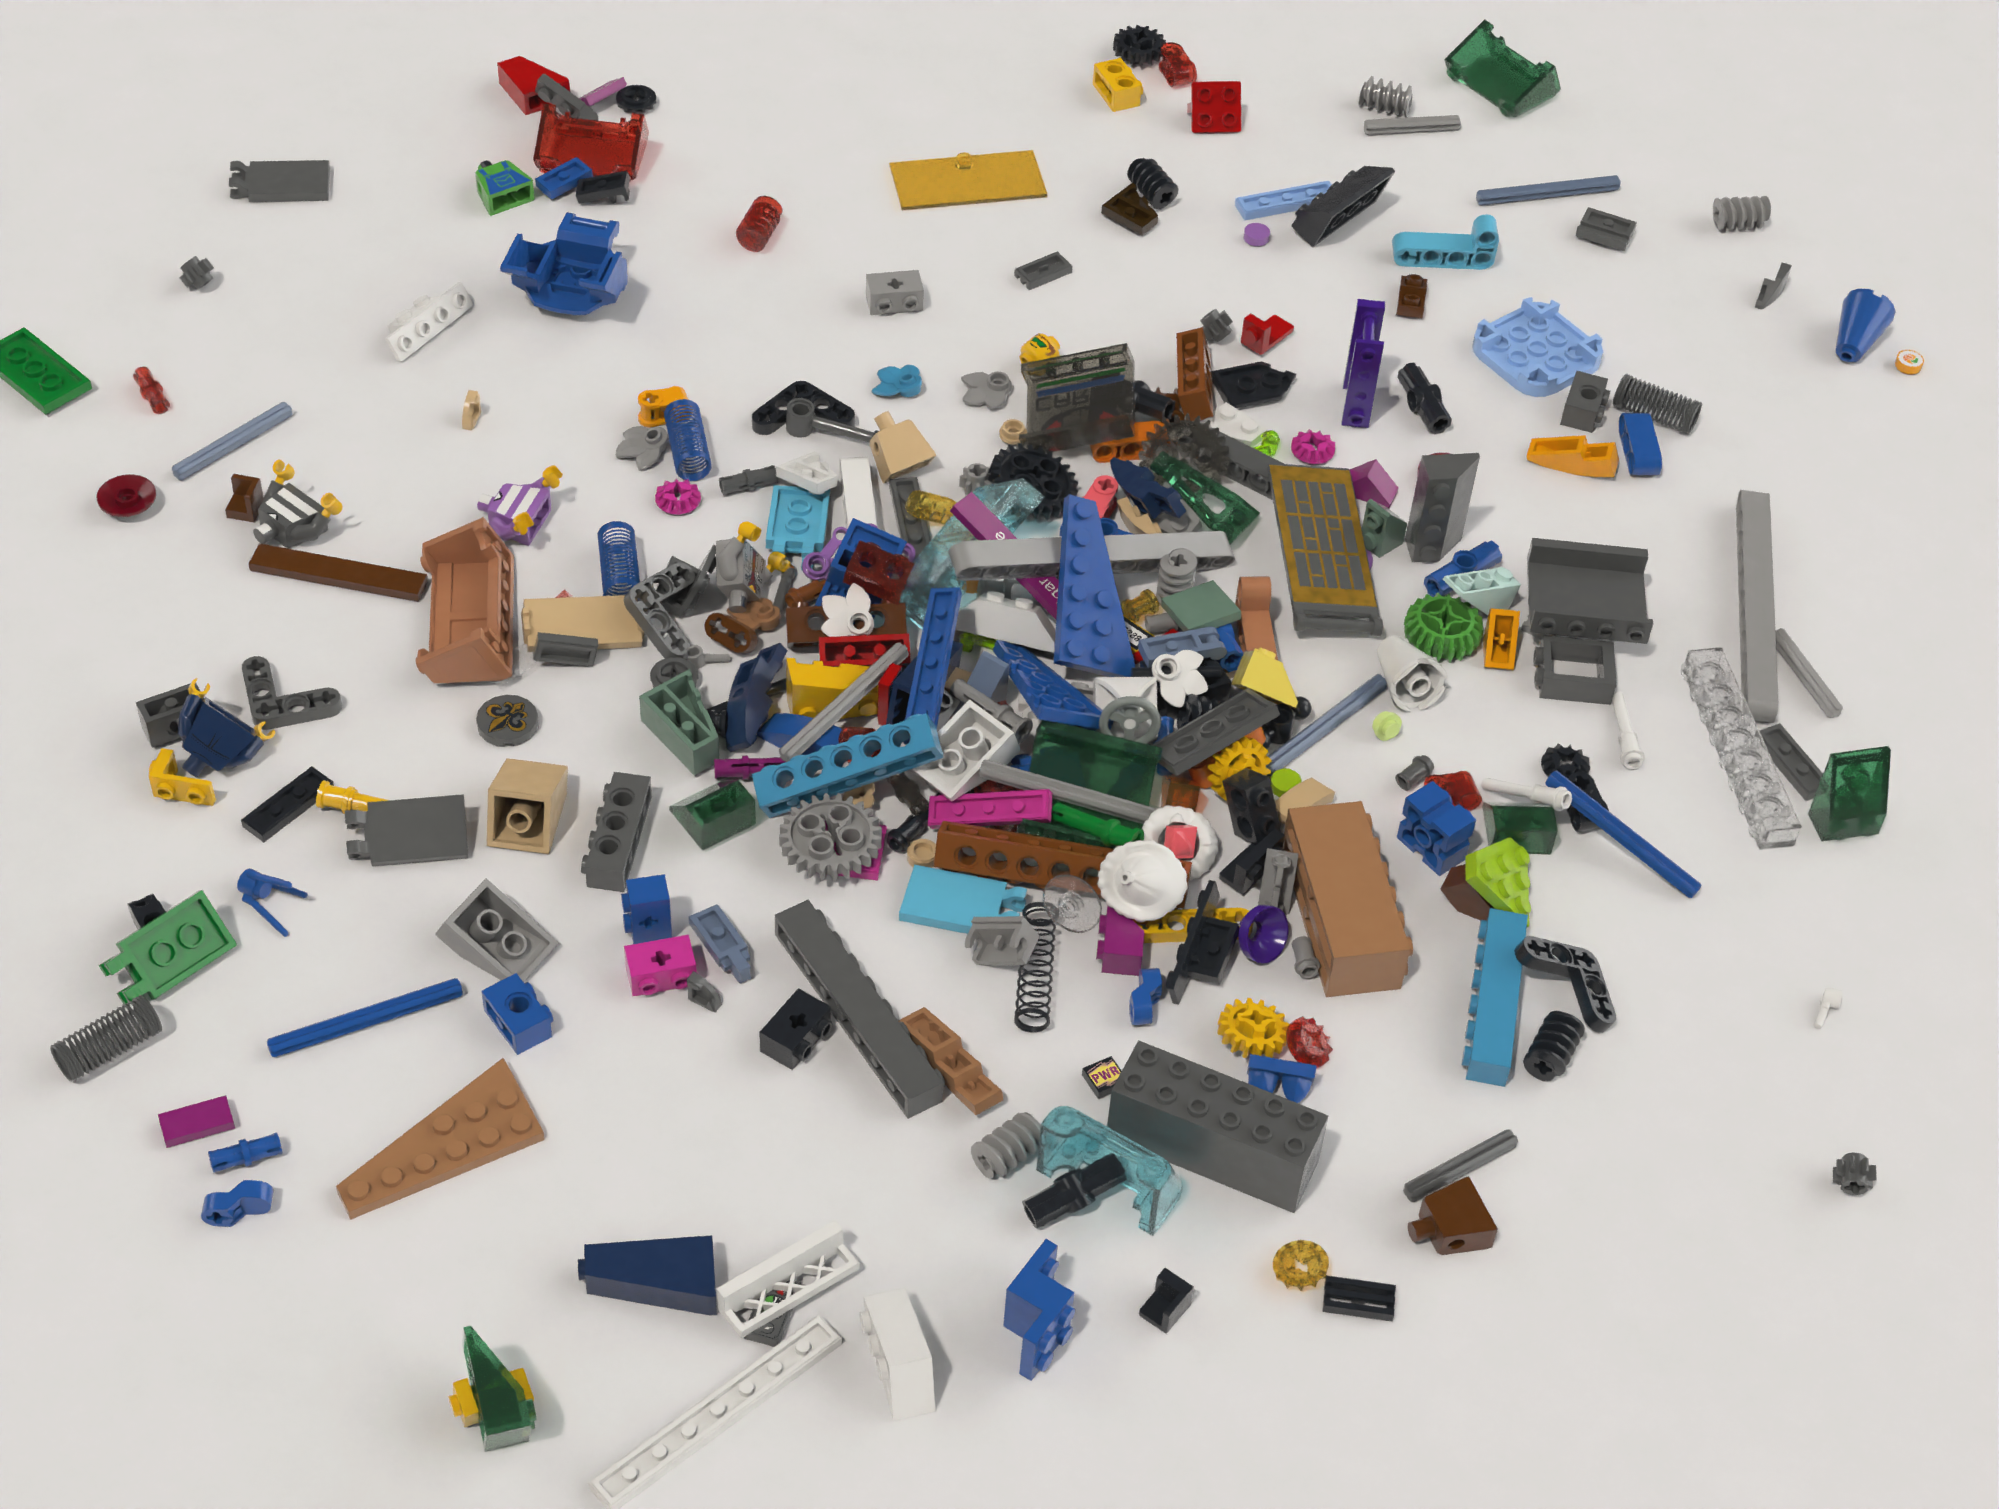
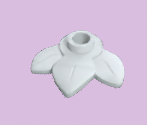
M853 583L848 589L846 598L837 595L823 596V610L829 620L821 626V630L828 637L871 634L874 620L869 613L870 598L862 587ZM856 620H862L865 626L862 629H856L853 623Z
M1182 650L1174 656L1163 654L1154 660L1152 675L1160 683L1161 696L1170 705L1182 708L1185 702V695H1200L1208 690L1204 677L1196 670L1203 661L1202 655L1192 650ZM1161 667H1170L1171 674H1164Z

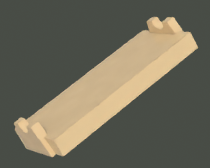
M625 595L524 599L521 611L524 644H527L528 652L534 651L538 632L598 639V649L642 647L644 631L624 605Z

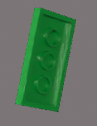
M25 327L0 340V378L45 415L92 389L91 381Z

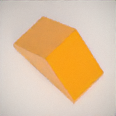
M1490 608L1483 635L1484 667L1514 670L1520 611Z

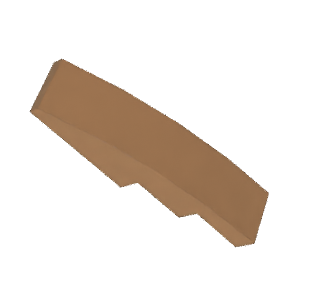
M923 1007L898 1020V1022H903L907 1026L910 1038L915 1045H920L924 1049L931 1067L941 1072L947 1088L975 1115L1003 1101L1002 1090L983 1074L981 1063L963 1049L961 1037L927 1008Z

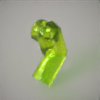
M1273 430L1265 431L1261 436L1263 438L1261 445L1253 448L1272 457L1276 454L1280 438Z
M963 632L958 637L960 639L959 643L963 644L962 651L968 653L973 650L974 644L993 650L996 640H998L968 632Z

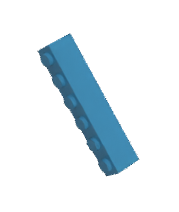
M1490 908L1487 920L1480 921L1477 938L1483 939V944L1477 945L1474 963L1480 964L1479 970L1474 969L1471 988L1477 989L1476 995L1471 994L1468 1013L1474 1014L1473 1020H1468L1465 1032V1039L1470 1040V1046L1464 1047L1461 1065L1467 1066L1466 1080L1502 1087L1506 1085L1512 1061L1522 964L1517 960L1514 950L1526 937L1528 915Z

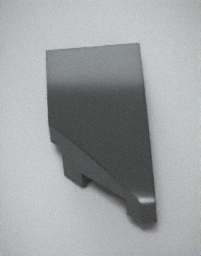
M1782 262L1775 281L1764 278L1755 308L1764 309L1781 295L1786 286L1792 265Z

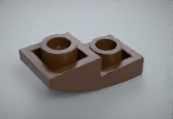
M1416 274L1401 276L1396 315L1423 318L1428 279H1423V277Z

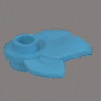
M905 365L901 369L895 366L884 367L877 372L878 378L882 382L872 389V393L881 396H892L900 393L903 397L915 396L921 391L922 379L919 376L920 371L914 365Z

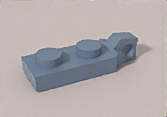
M716 904L688 916L689 925L717 965L724 972L730 969L732 975L739 983L751 979V966L747 962L750 960L748 946L719 905Z

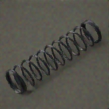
M1033 902L1024 907L1022 916H1024L1029 924L1043 927L1052 924V931L1041 928L1034 929L1035 931L1048 932L1038 933L1039 936L1052 935L1051 941L1038 939V941L1046 943L1036 944L1037 946L1050 944L1052 949L1050 952L1043 949H1034L1032 955L1035 956L1050 955L1051 960L1049 962L1034 959L1027 963L1034 966L1049 965V972L1043 970L1027 971L1024 969L1025 965H1019L1018 989L1016 991L1017 1000L1015 1001L1017 1009L1015 1010L1014 1023L1018 1028L1026 1032H1040L1050 1025L1049 1014L1051 1010L1048 1005L1051 1003L1049 994L1052 992V987L1049 984L1053 981V977L1050 974L1053 971L1051 963L1054 961L1052 953L1055 950V946L1052 943L1055 941L1053 933L1056 930V925L1054 922L1057 920V911L1052 905L1045 902ZM1033 907H1044V908L1033 909V910H1030V911H1028V912L1026 913V911H1027L1028 909H1030V908H1033ZM1034 911H1047L1053 917L1050 920L1043 918L1031 920L1027 915ZM1033 962H1043L1044 964H1037ZM1026 974L1038 977L1048 975L1050 980L1048 983L1040 980L1027 982L1023 979V976ZM1026 984L1034 987L1048 986L1049 991L1047 993L1042 991L1026 992L1022 987ZM1024 995L1031 997L1046 996L1048 1002L1046 1004L1038 1001L1024 1002L1021 998ZM1025 1005H1027V1006H1029V1007H1034V1008H1024V1009H1020V1008H1022V1007L1025 1006ZM1046 1007L1047 1013L1038 1008ZM1026 1013H1036L1040 1014V1016L1029 1015ZM1022 1014L1036 1019L1045 1017L1046 1023L1042 1026H1029L1021 1022L1018 1017Z

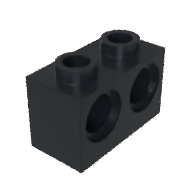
M1245 768L1222 781L1236 836L1258 844L1275 828L1281 832L1270 777Z

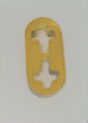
M915 490L910 493L905 502L906 511L913 517L943 525L953 524L956 519L950 512L956 502L948 497Z

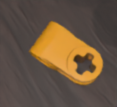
M673 386L641 392L638 396V404L641 406L638 422L644 427L665 425L664 411L666 407L676 400H689L685 390L682 387ZM679 405V406L673 408L672 410H674V409H676V408H678V407L688 406V405ZM685 411V412H680V413H678V414H676V415H679V414H681V413H693V412ZM682 415V416H679V417L675 418L674 420H676V419H678V418H680V417L692 416V415Z

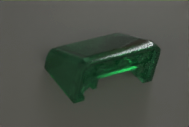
M1485 19L1444 59L1447 67L1446 73L1452 80H1459L1497 106L1506 117H1517L1553 98L1561 90L1556 66L1548 61L1544 64L1541 62L1537 65L1533 64L1506 46L1505 39L1502 36L1499 38L1494 36L1491 32L1494 29V25Z

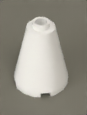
M1399 636L1387 637L1379 644L1377 655L1391 698L1399 708L1411 711L1409 708L1418 707L1422 710L1440 698L1446 688L1443 684L1445 678L1447 679V673L1438 661Z

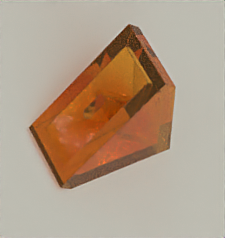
M1163 775L1161 808L1166 805L1173 807L1182 806L1184 808H1191L1196 812L1200 786L1193 780Z

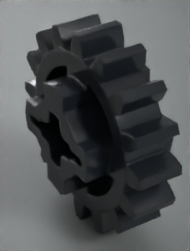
M1136 25V28L1127 26V30L1119 29V34H1115L1113 51H1115V56H1121L1123 61L1130 60L1131 65L1135 63L1143 66V62L1152 65L1153 60L1159 62L1160 57H1164L1166 40L1163 39V34H1157V29L1150 31L1149 26L1140 27Z

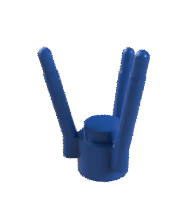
M250 868L240 875L237 883L239 892L244 894L242 901L251 905L278 932L287 937L289 935L288 931L256 900L266 898L272 888L302 898L308 896L307 892L292 887V883L289 881L268 876Z

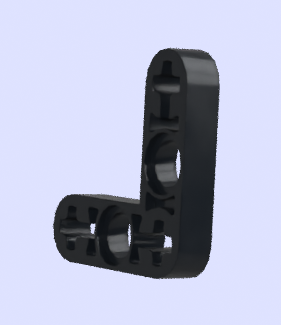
M796 381L790 384L752 414L753 431L759 435H770L786 424L787 410H779L776 407L787 406L789 401L796 398H804L810 400L814 407L820 404L829 406L825 409L815 407L814 413H816L817 417L855 427V412L851 407L807 381Z
M1534 936L1525 937L1515 947V956L1525 967L1571 979L1583 1019L1592 1030L1603 1033L1616 1021V1013L1599 962L1593 953L1584 948Z

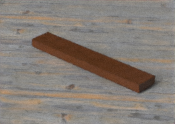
M260 543L248 563L250 571L419 602L428 583V576L424 573Z

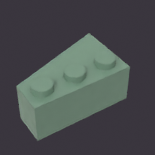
M690 669L639 696L641 721L694 776L714 765V759H719V737L709 713L705 710L701 701L700 692L696 689L692 680Z

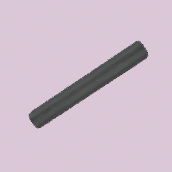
M1506 1129L1405 1183L1403 1189L1405 1196L1411 1202L1423 1198L1514 1149L1518 1142L1517 1136L1513 1134L1512 1130Z

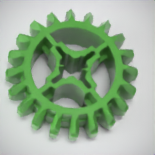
M1437 592L1434 597L1426 594L1423 599L1417 598L1416 602L1410 605L1407 616L1404 619L1405 638L1408 639L1411 645L1425 654L1436 657L1438 662L1441 658H1445L1450 663L1453 658L1461 661L1464 656H1471V653L1477 650V647L1480 645L1484 631L1482 617L1479 616L1478 609L1472 608L1469 602H1462L1460 596L1456 599L1450 597L1449 593L1447 596H1441Z

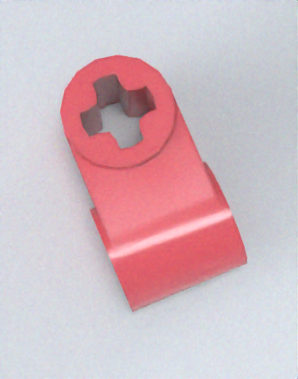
M1099 476L1094 480L1086 495L1082 497L1096 501L1100 518H1110L1116 509L1117 498L1115 494L1118 491V482L1112 476Z

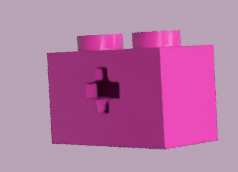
M689 935L624 946L625 966L632 996L651 995L656 992L672 989H684L687 987V978L693 971L697 973Z

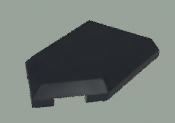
M1261 361L1211 371V377L1224 403L1227 402L1235 408L1281 400L1296 378V373L1272 369L1270 364Z

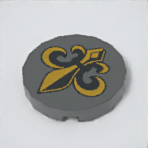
M502 695L486 701L480 707L476 723L479 735L486 742L495 746L505 747L504 744L510 743L515 746L529 740L537 731L538 714L535 706L528 699L518 695Z

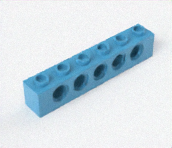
M927 713L923 715L915 714L909 716L903 722L894 725H883L877 731L865 735H854L843 743L823 746L819 751L808 755H797L791 758L790 761L780 765L766 766L760 772L752 774L759 808L769 818L791 811V807L800 808L801 800L806 801L808 804L812 803L813 795L820 801L823 800L825 793H828L829 797H833L838 793L841 794L942 759L944 756L936 725ZM910 739L906 746L900 747L903 741ZM881 749L877 756L871 757L876 750ZM852 759L848 766L842 767L847 760ZM822 770L819 776L813 778L817 771ZM793 780L790 786L784 788L788 781Z

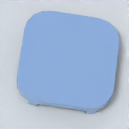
M1532 297L1523 299L1521 308L1491 323L1485 319L1479 322L1472 347L1474 354L1479 360L1516 390L1534 397H1546L1572 385L1576 371L1593 374L1598 370L1603 355L1601 345L1603 339L1597 333L1589 337L1558 313L1560 304L1554 300H1551L1550 304H1546L1543 302H1532Z

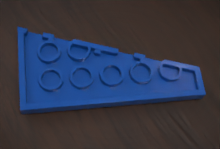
M1069 494L1064 498L1053 664L1107 677H1131V668L1136 667L1096 501Z
M996 640L993 652L997 658L1009 664L1010 678L1037 719L1057 722L1059 725L1067 728H1073L1074 725H1078L1092 732H1096L1099 729V718L1103 711L1099 706L1024 646ZM1111 719L1108 720L1109 730H1111L1114 723Z

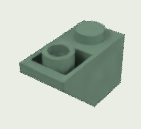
M1370 499L1366 504L1362 532L1366 549L1380 558L1403 544L1407 523L1389 508Z

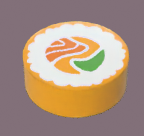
M1913 350L1900 351L1895 360L1896 368L1900 372L1910 375L1919 373L1924 363L1922 355Z

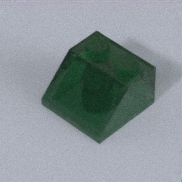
M1483 802L1482 808L1488 846L1511 837L1519 846H1523L1528 854L1551 855L1558 832L1555 812L1552 806L1534 803Z

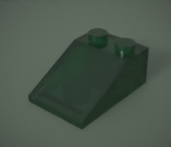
M1889 746L1830 754L1808 812L1821 842L1879 834L1887 814L1891 758Z
M463 1327L462 1347L471 1390L479 1410L478 1422L484 1451L487 1452L529 1442L530 1431L535 1429L534 1421L537 1420L533 1399L526 1400L524 1389L473 1327Z

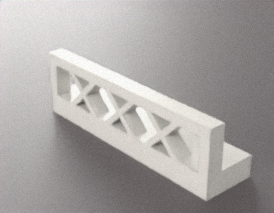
M834 1220L716 1288L718 1310L740 1338L745 1337L859 1269L858 1260L843 1244L842 1227ZM837 1253L846 1263L837 1269L824 1267L825 1260ZM803 1273L817 1275L815 1282L808 1286L794 1284L796 1277ZM772 1290L787 1291L786 1299L779 1303L765 1301L766 1294ZM743 1308L757 1309L756 1317L744 1324L735 1315L736 1312Z

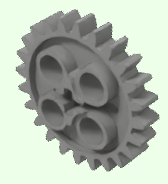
M825 793L823 800L819 801L813 795L812 803L808 804L806 801L801 800L800 809L791 807V815H784L783 817L784 824L780 825L779 835L782 856H787L788 865L796 864V871L798 873L807 869L808 878H811L815 873H819L820 881H823L826 875H831L832 879L837 881L838 874L842 873L844 877L849 879L851 870L861 874V864L870 867L871 858L877 859L878 849H881L882 827L879 826V818L873 817L872 808L864 810L863 801L854 805L853 796L847 798L846 801H842L840 793L836 795L835 799H830L828 793ZM822 818H824L827 823L828 831H825V822ZM833 842H836V851L839 854V856L836 854L834 850Z

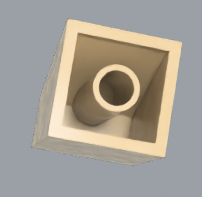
M506 758L488 788L487 846L549 854L567 796L568 766Z

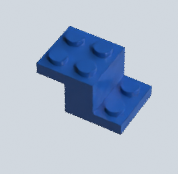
M853 518L830 565L826 582L814 606H821L822 598L826 595H837L846 598L848 589L853 583L865 590L870 598V604H881V600L884 599L890 586L894 570L906 547L907 541Z
M1048 1239L1044 1240L1006 1290L1003 1327L1023 1338L1019 1374L1032 1381L1039 1370L1044 1372L1049 1367L1054 1356L1053 1352L1057 1346H1064L1073 1332V1327L1070 1326L1071 1320L1076 1311L1073 1308L1075 1292L1054 1280V1275L1059 1265V1262L1056 1261L1058 1245Z

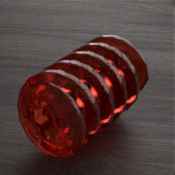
M759 196L753 201L736 229V237L742 247L752 252H760L764 249L781 220L780 215H782L783 209L777 200L769 196Z

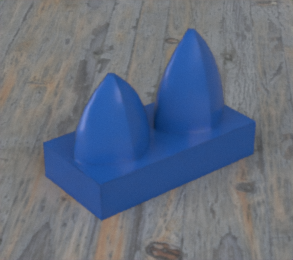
M1250 1054L1247 1069L1248 1084L1273 1093L1278 1080H1282V1089L1285 1097L1288 1100L1299 1103L1305 1098L1310 1087L1313 1085L1317 1065Z

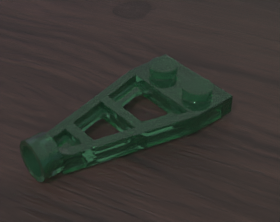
M1164 450L1149 467L1157 475L1163 476L1178 491L1182 499L1209 529L1225 532L1230 545L1260 514L1259 511L1239 495L1177 458H1172ZM1182 478L1188 479L1200 486L1201 489L1194 493ZM1205 494L1213 495L1223 501L1226 508L1220 514L1214 513L1204 503L1203 496Z

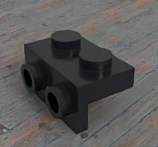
M1275 828L1260 843H1251L1219 873V879L1239 893H1245L1263 876L1267 848L1285 851L1283 849L1285 834Z

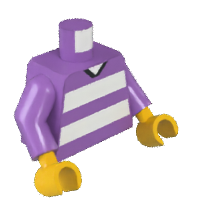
M555 465L546 468L542 473L543 477L532 484L516 485L506 483L502 485L495 497L481 494L477 508L488 513L489 525L503 541L512 539L527 546L531 544L551 512L550 488H557L560 484L559 478L563 476Z

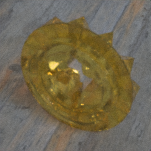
M1297 1240L1285 1244L1276 1252L1273 1259V1270L1277 1281L1281 1280L1287 1289L1295 1286L1302 1291L1304 1286L1309 1285L1316 1288L1317 1282L1320 1279H1326V1273L1329 1268V1260L1325 1250L1320 1245L1307 1240ZM1295 1259L1302 1265L1307 1264V1272L1302 1271L1300 1268L1296 1269Z

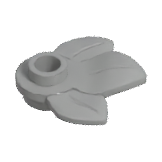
M975 372L961 377V380L970 388L963 396V402L971 406H980L985 403L990 409L999 407L1005 402L1006 394L1012 388L1008 375L1003 372H992L989 375L984 372Z
M643 426L629 428L623 432L626 440L618 445L615 455L616 458L636 457L639 471L645 470L660 458V452L664 451L668 445L669 436L662 427L648 429Z

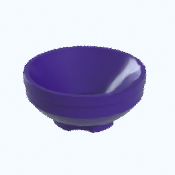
M1258 905L1252 908L1239 924L1238 938L1240 948L1247 958L1257 963H1269L1281 954L1286 945L1289 931L1288 921L1284 912L1278 907ZM1255 922L1257 926L1254 937L1249 939V928Z

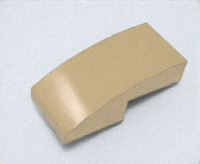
M1128 497L1117 500L1121 519L1130 533H1162L1157 522L1152 524L1148 513L1141 516L1137 505L1131 506Z
M1312 777L1297 784L1275 801L1279 821L1286 825L1289 808L1332 803L1335 791Z

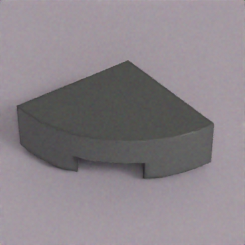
M693 971L687 978L688 1000L716 1013L722 1005L719 994L705 978Z

